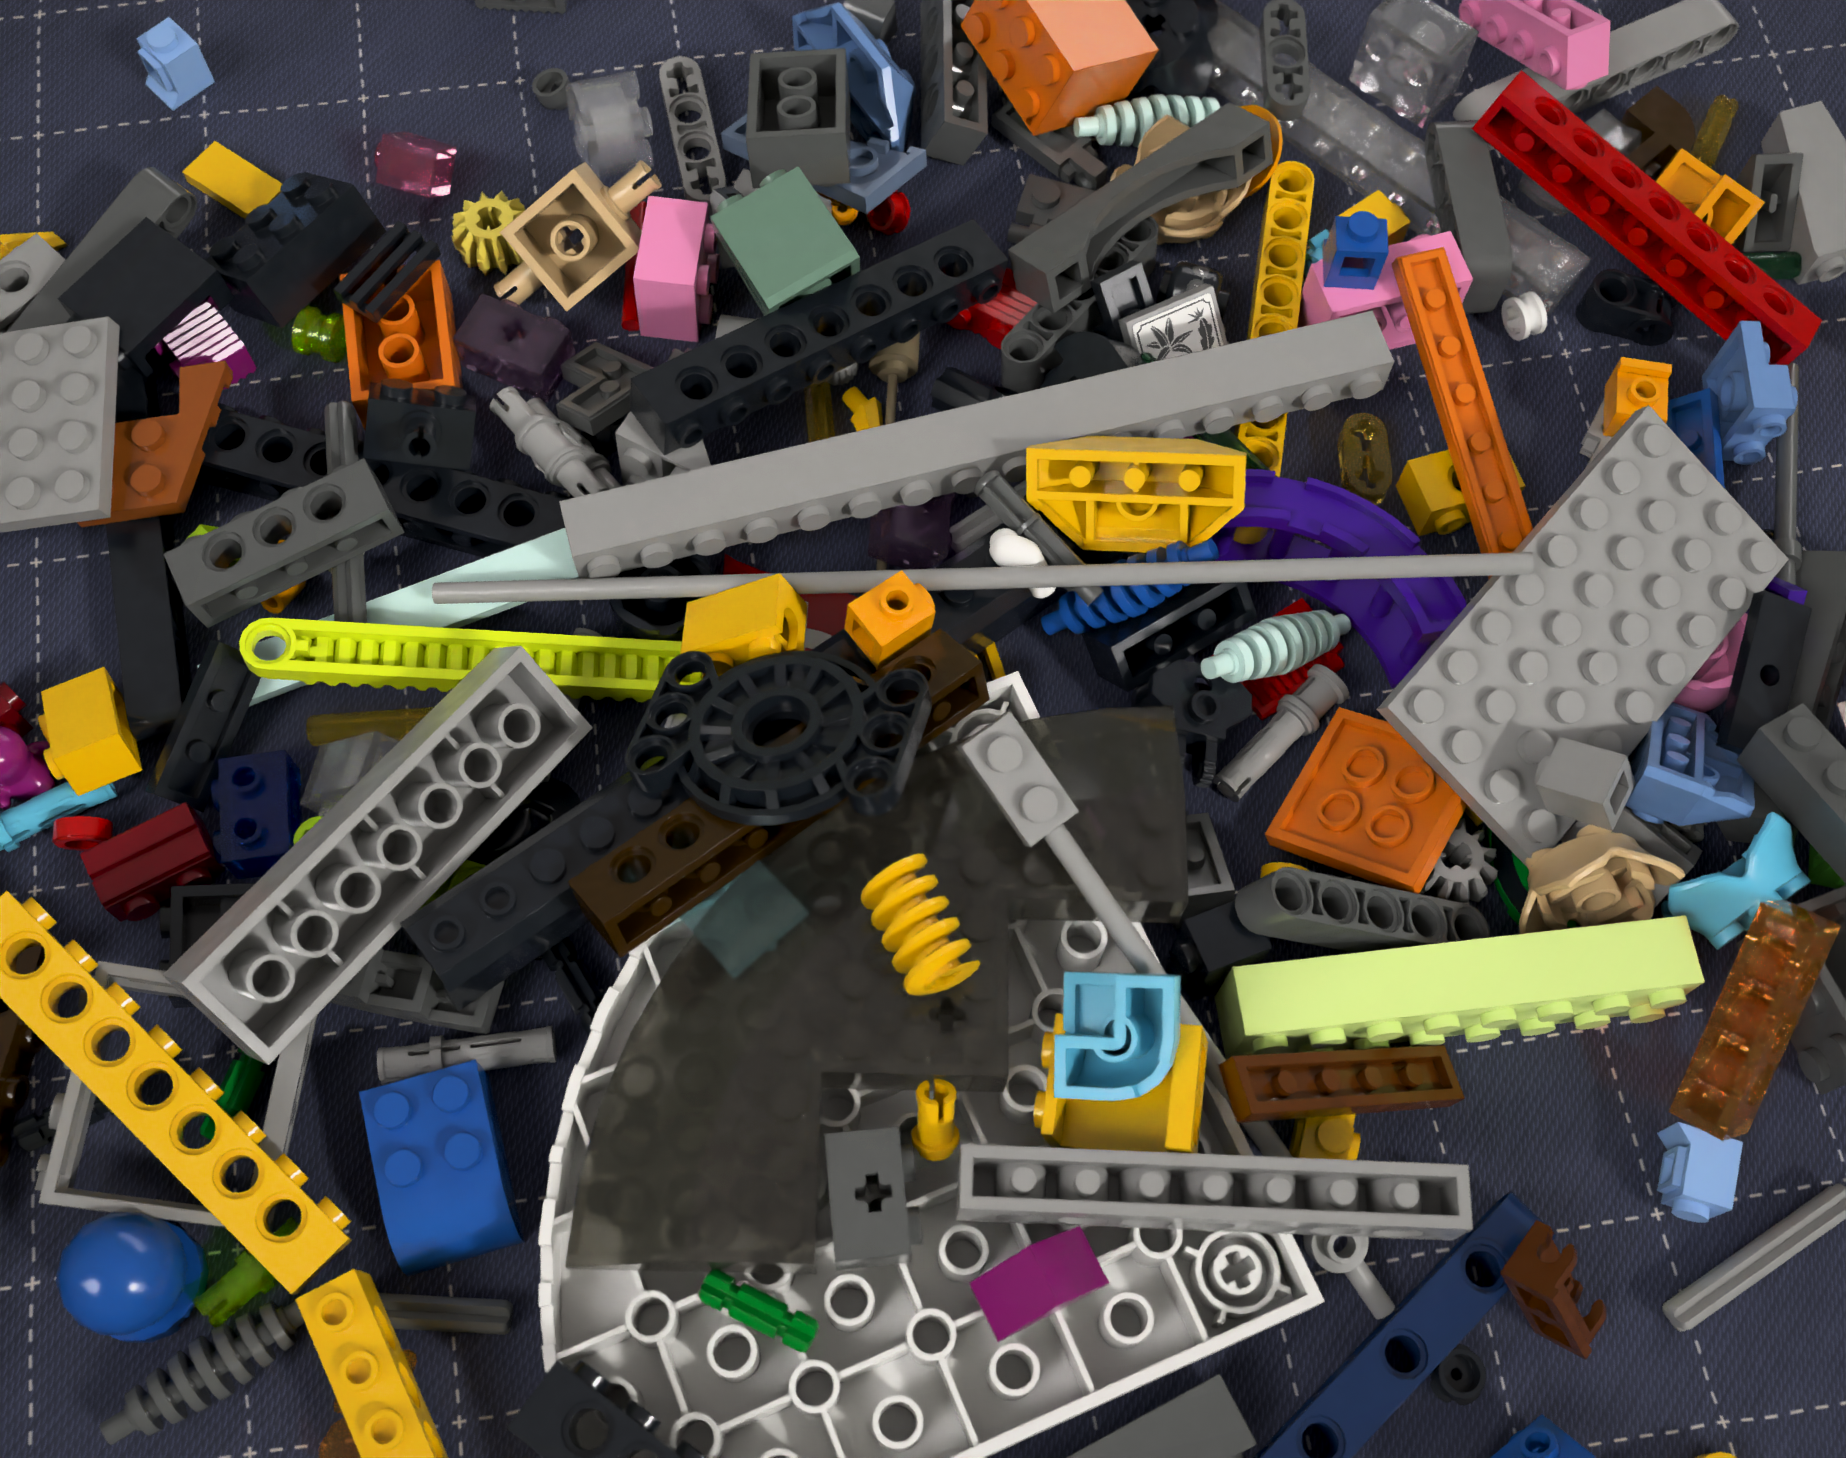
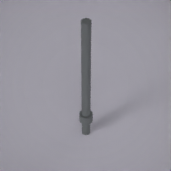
M1791 362L1788 365L1791 386H1795L1797 390L1798 401L1795 412L1786 420V432L1776 437L1773 542L1789 559L1775 577L1796 585V571L1802 565V546L1796 541L1799 366Z

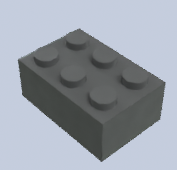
M846 48L750 54L746 144L753 189L760 188V182L769 174L780 169H785L786 172H789L799 166L811 185L829 187L836 184L850 183V91Z

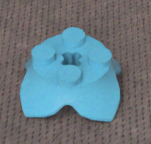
M1774 812L1767 814L1760 831L1754 835L1749 848L1741 854L1743 858L1722 872L1718 871L1717 873L1703 875L1689 881L1671 884L1668 901H1664L1661 904L1663 918L1686 915L1689 928L1704 935L1716 950L1725 946L1744 930L1748 931L1773 912L1772 908L1781 901L1785 902L1811 882L1798 866L1793 847L1792 829L1788 821Z

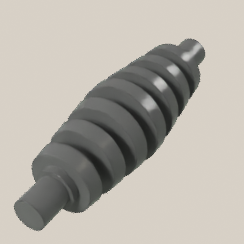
M296 1300L286 1307L282 1305L278 1307L273 1301L260 1306L259 1311L263 1319L260 1323L249 1312L237 1317L235 1322L240 1336H237L227 1324L212 1329L211 1334L217 1350L203 1335L190 1341L188 1349L192 1361L180 1350L167 1360L168 1370L172 1379L163 1369L157 1367L146 1376L149 1393L138 1384L125 1393L126 1404L124 1409L100 1423V1430L106 1441L110 1445H114L136 1430L139 1432L142 1430L147 1436H151L163 1430L161 1414L171 1424H176L186 1419L188 1413L183 1400L195 1412H200L210 1407L212 1400L207 1387L221 1401L234 1394V1383L228 1371L231 1372L240 1384L245 1385L256 1375L250 1357L253 1356L261 1367L266 1368L276 1360L272 1343L276 1342L283 1351H287L296 1343L294 1333L297 1332L299 1326L305 1323Z

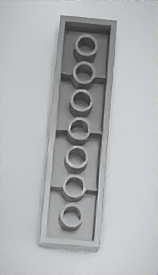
M522 646L494 648L162 976L246 1055L269 1065L402 927L400 922L413 915L593 727Z

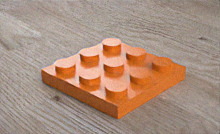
M1339 707L1265 832V837L1270 846L1388 888L1419 894L1468 805L1389 722Z

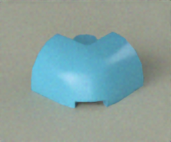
M1064 972L1063 1030L1066 1033L1055 1035L1054 1098L1118 1101L1140 1097L1159 1085L1173 1066L1180 1041L1181 975Z

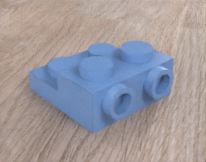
M1740 321L1701 376L1703 390L1711 388L1718 396L1723 461H1734L1741 465L1754 464L1765 458V446L1773 438L1786 432V420L1795 412L1798 401L1797 390L1795 386H1791L1788 365L1769 364L1770 347L1763 340L1760 321Z

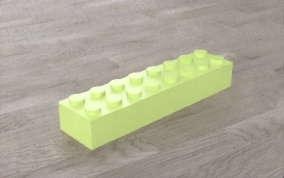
M1684 915L1232 967L1217 992L1215 1003L1227 1060L1232 1056L1318 1052L1354 1048L1355 1050L1390 1048L1389 1043L1410 1041L1411 1047L1436 1046L1445 1043L1444 1037L1465 1035L1467 1042H1482L1499 1037L1501 1035L1500 1030L1520 1028L1521 1035L1533 1036L1555 1030V1024L1575 1022L1576 1029H1592L1609 1024L1611 1017L1628 1015L1631 1023H1644L1665 1017V1009L1685 1003L1687 1001L1685 995L1705 981L1687 917Z

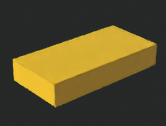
M216 141L182 171L189 184L244 219L252 210L261 205L269 204L281 193V182Z

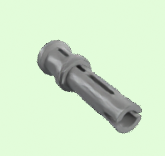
M1315 664L1308 670V679L1292 695L1286 694L1278 701L1277 713L1271 721L1236 754L1227 766L1214 776L1213 783L1218 785L1217 789L1224 796L1234 802H1238L1301 735L1307 736L1316 732L1320 727L1319 720L1334 704H1342L1349 697L1348 688L1336 673L1321 664Z

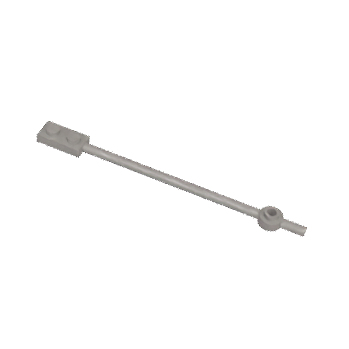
M1011 712L1003 713L958 745L957 748L1024 845L1031 847L1042 838L1045 839L1137 973L1167 974L1063 824L1078 813L1079 810ZM1181 995L1180 1024L1202 1026ZM1204 1029L1208 1040L1205 1072L1217 1090L1227 1100L1233 1112L1218 1066L1226 1061V1059ZM1268 1121L1241 1123L1263 1156L1292 1157ZM1303 1235L1304 1247L1308 1256L1329 1272L1344 1273L1375 1319L1385 1318L1393 1312L1395 1308L1394 1303L1364 1261L1368 1251V1237L1347 1236L1345 1248L1340 1252H1334L1333 1244L1339 1236Z

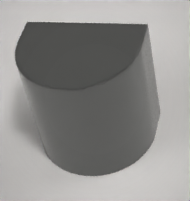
M845 0L843 6L866 26L875 39L879 38L887 45L897 31L895 1Z

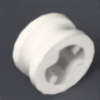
M1529 291L1520 295L1519 298L1512 297L1504 301L1501 311L1502 321L1509 336L1514 340L1520 341L1527 338L1529 334L1537 335L1544 332L1547 327V313L1542 300L1536 293Z

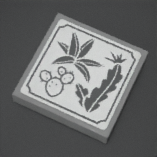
M1206 283L1118 320L1124 343L1134 347L1146 363L1227 345L1214 287Z

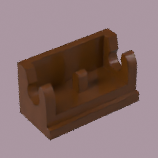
M1536 1220L1500 1273L1533 1331L1587 1360L1592 1352L1589 1344L1606 1319V1306L1601 1299H1598L1591 1305L1589 1314L1585 1317L1581 1316L1575 1304L1579 1302L1583 1287L1571 1275L1577 1264V1251L1574 1245L1569 1243L1562 1249L1560 1254L1552 1239L1554 1234L1552 1228Z

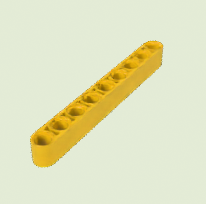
M1286 161L1280 163L1270 179L1263 209L1247 340L1296 329L1298 326L1314 188L1313 172L1309 167L1300 162ZM1287 413L1269 422L1261 423L1255 420L1235 426L1233 449L1247 453L1246 469L1275 471V477H1280ZM1237 527L1233 540L1242 544H1254L1266 536L1269 528Z

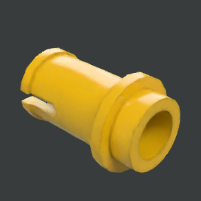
M933 1079V1099H930V1084L928 1080L923 1081L916 1089L917 1124L911 1132V1141L921 1157L930 1161H941L950 1157L960 1142L959 1129L954 1124L956 1088L946 1080Z

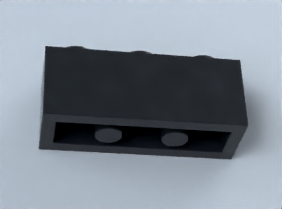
M1246 582L1182 585L1181 591L1171 597L1165 596V600L1154 608L1148 607L1146 613L1134 618L1129 616L1127 620L1118 623L1110 622L1108 626L1098 629L1090 626L1089 631L1082 633L1097 675L1122 690L1129 692L1147 682L1153 673L1179 659L1184 660L1255 619L1257 614Z

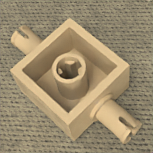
M640 160L634 168L610 188L601 182L586 162L572 169L500 231L501 235L522 258L523 262L500 282L494 284V290L499 298L516 286L517 290L503 301L509 308L516 310L523 301L544 285L567 312L638 253L642 231L633 221L629 212L662 186L656 174L648 178L640 186L637 185V182L652 169ZM578 228L584 237L581 242L574 245L568 237L573 233V230Z

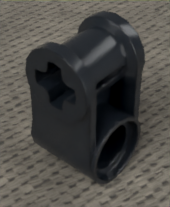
M1606 269L1596 275L1576 307V317L1583 327L1592 332L1605 333L1632 340L1640 345L1657 346L1667 343L1672 339L1674 325L1670 320L1671 310L1676 306L1678 300L1654 280L1627 274L1618 269Z

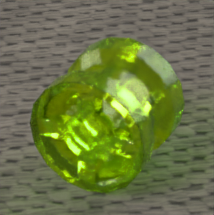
M307 305L297 314L292 329V346L294 351L306 356L317 353L325 361L335 364L340 362L347 352L344 316L339 313H333L329 316L323 315L321 309Z

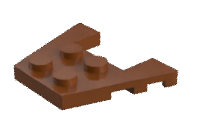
M226 361L180 367L178 414L115 423L111 517L77 522L80 527L185 512L205 457V453L202 450L209 427H215L221 412L217 404L223 388H229L233 379V371Z

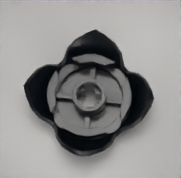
M1125 0L1159 49L1126 99L1138 96L1147 86H1155L1166 96L1180 95L1182 98L1185 96H1205L1214 70V54L1208 40V34L1217 27L1220 18L1216 1ZM1156 31H1163L1158 37L1152 34Z

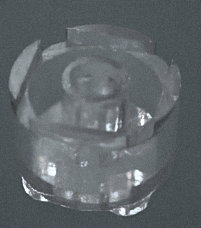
M633 70L577 80L576 82L566 84L567 110L569 120H574L577 136H573L579 161L581 164L586 162L598 178L628 173L640 160L645 162L650 168L654 167L651 146L648 139H645V137L653 136L652 120L647 106L640 108L638 106L637 100L640 99V90L636 74Z

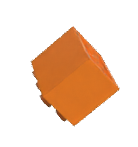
M974 0L960 25L1033 136L1072 126L1075 118L1092 117L1099 106L1110 104L1113 107L1115 103L1125 101L1159 50L1125 0Z

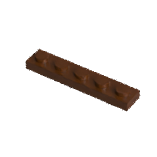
M1445 1045L1232 1056L1218 1065L1237 1123L1450 1107L1465 1099Z

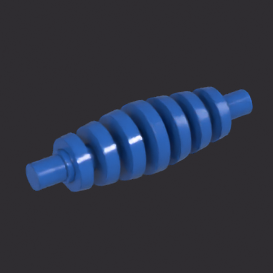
M1207 539L1192 547H1189L1183 541H1177L1168 544L1166 549L1158 547L1149 550L1147 554L1139 553L1128 557L1127 560L1120 559L1112 564L1214 561L1219 559V551L1212 539ZM1191 584L1100 586L1104 592L1089 606L1075 591H1068L1060 597L1059 609L1042 616L1041 624L1044 631L1050 636L1066 628H1069L1075 634L1085 633L1089 631L1090 626L1098 629L1108 626L1110 622L1118 623L1127 620L1129 616L1134 618L1147 612L1148 607L1154 608L1165 600V596L1171 597L1181 591L1182 585L1189 586Z

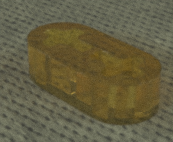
M1363 412L1353 414L1347 418L1338 436L1337 447L1342 488L1377 505L1385 498L1392 484L1393 477L1387 430L1385 424L1372 414ZM1355 432L1363 433L1364 439L1370 440L1366 451H1362L1361 440L1359 437L1354 436ZM1364 468H1367L1369 481L1376 483L1372 489L1366 487L1365 481L1359 480Z

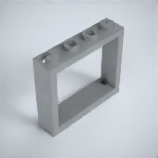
M98 961L99 965L93 977L105 989L116 982L123 990L162 996L171 995L187 999L162 976L166 971ZM85 989L80 991L79 1010H84L87 1004L88 996ZM317 1015L278 1057L263 1126V1132L267 1136L259 1145L274 1161L283 1153L288 1156ZM111 1033L102 1040L100 1045V1056L103 1061L105 1060ZM64 1063V1069H69V1070H71V1069ZM71 1070L66 1093L56 1094L50 1111L49 1129L56 1130L51 1154L43 1153L36 1167V1171H39L35 1190L41 1191L38 1203L107 1213L137 1212L162 1220L226 1228L203 1205L73 1189L96 1095ZM256 1163L250 1188L254 1186L258 1179L259 1170ZM277 1205L271 1209L268 1215V1227L271 1232Z

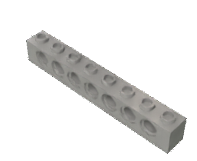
M961 1144L958 1157L957 1220L1448 1241H1453L1473 1230L1469 1166L1462 1164Z

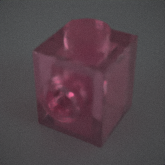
M407 131L382 134V140L375 151V165L378 168L376 182L425 198L449 194L457 147Z

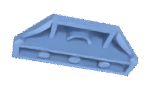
M840 2L793 15L792 25L795 51L846 48L850 91V121L866 142L871 137L889 141L891 150L904 152L913 119V96L916 95V88L910 74L904 69L900 70L891 59L885 43L879 38L875 39L866 26Z
M1672 702L1657 722L1652 721L1648 733L1636 746L1630 763L1636 784L1625 806L1632 808V812L1637 817L1654 824H1663L1667 821L1678 826L1750 818L1755 808L1754 780L1738 763L1737 758L1740 754L1716 746L1718 733L1715 732L1717 725L1709 715Z

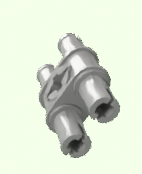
M514 387L503 388L497 394L505 403L504 405L493 398L489 405L490 410L515 434L514 438L518 450L531 457L534 466L544 473L545 478L551 484L565 488L574 498L622 487L610 474L611 467L609 461L603 455L595 452L592 443L581 435V431L578 428L559 420L541 398H532L526 402Z

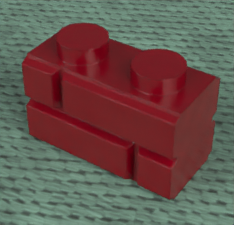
M187 802L80 854L88 875L93 881L92 884L105 910L120 922L124 920L139 921L155 914L160 909V903L171 898V886L211 885L213 882L212 877L225 871V867L212 843L213 841L203 820Z

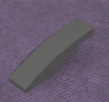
M381 948L329 1003L419 1023L489 1035L504 980L460 1011H457L448 998V993L442 981L423 956L419 957L418 955L386 951Z

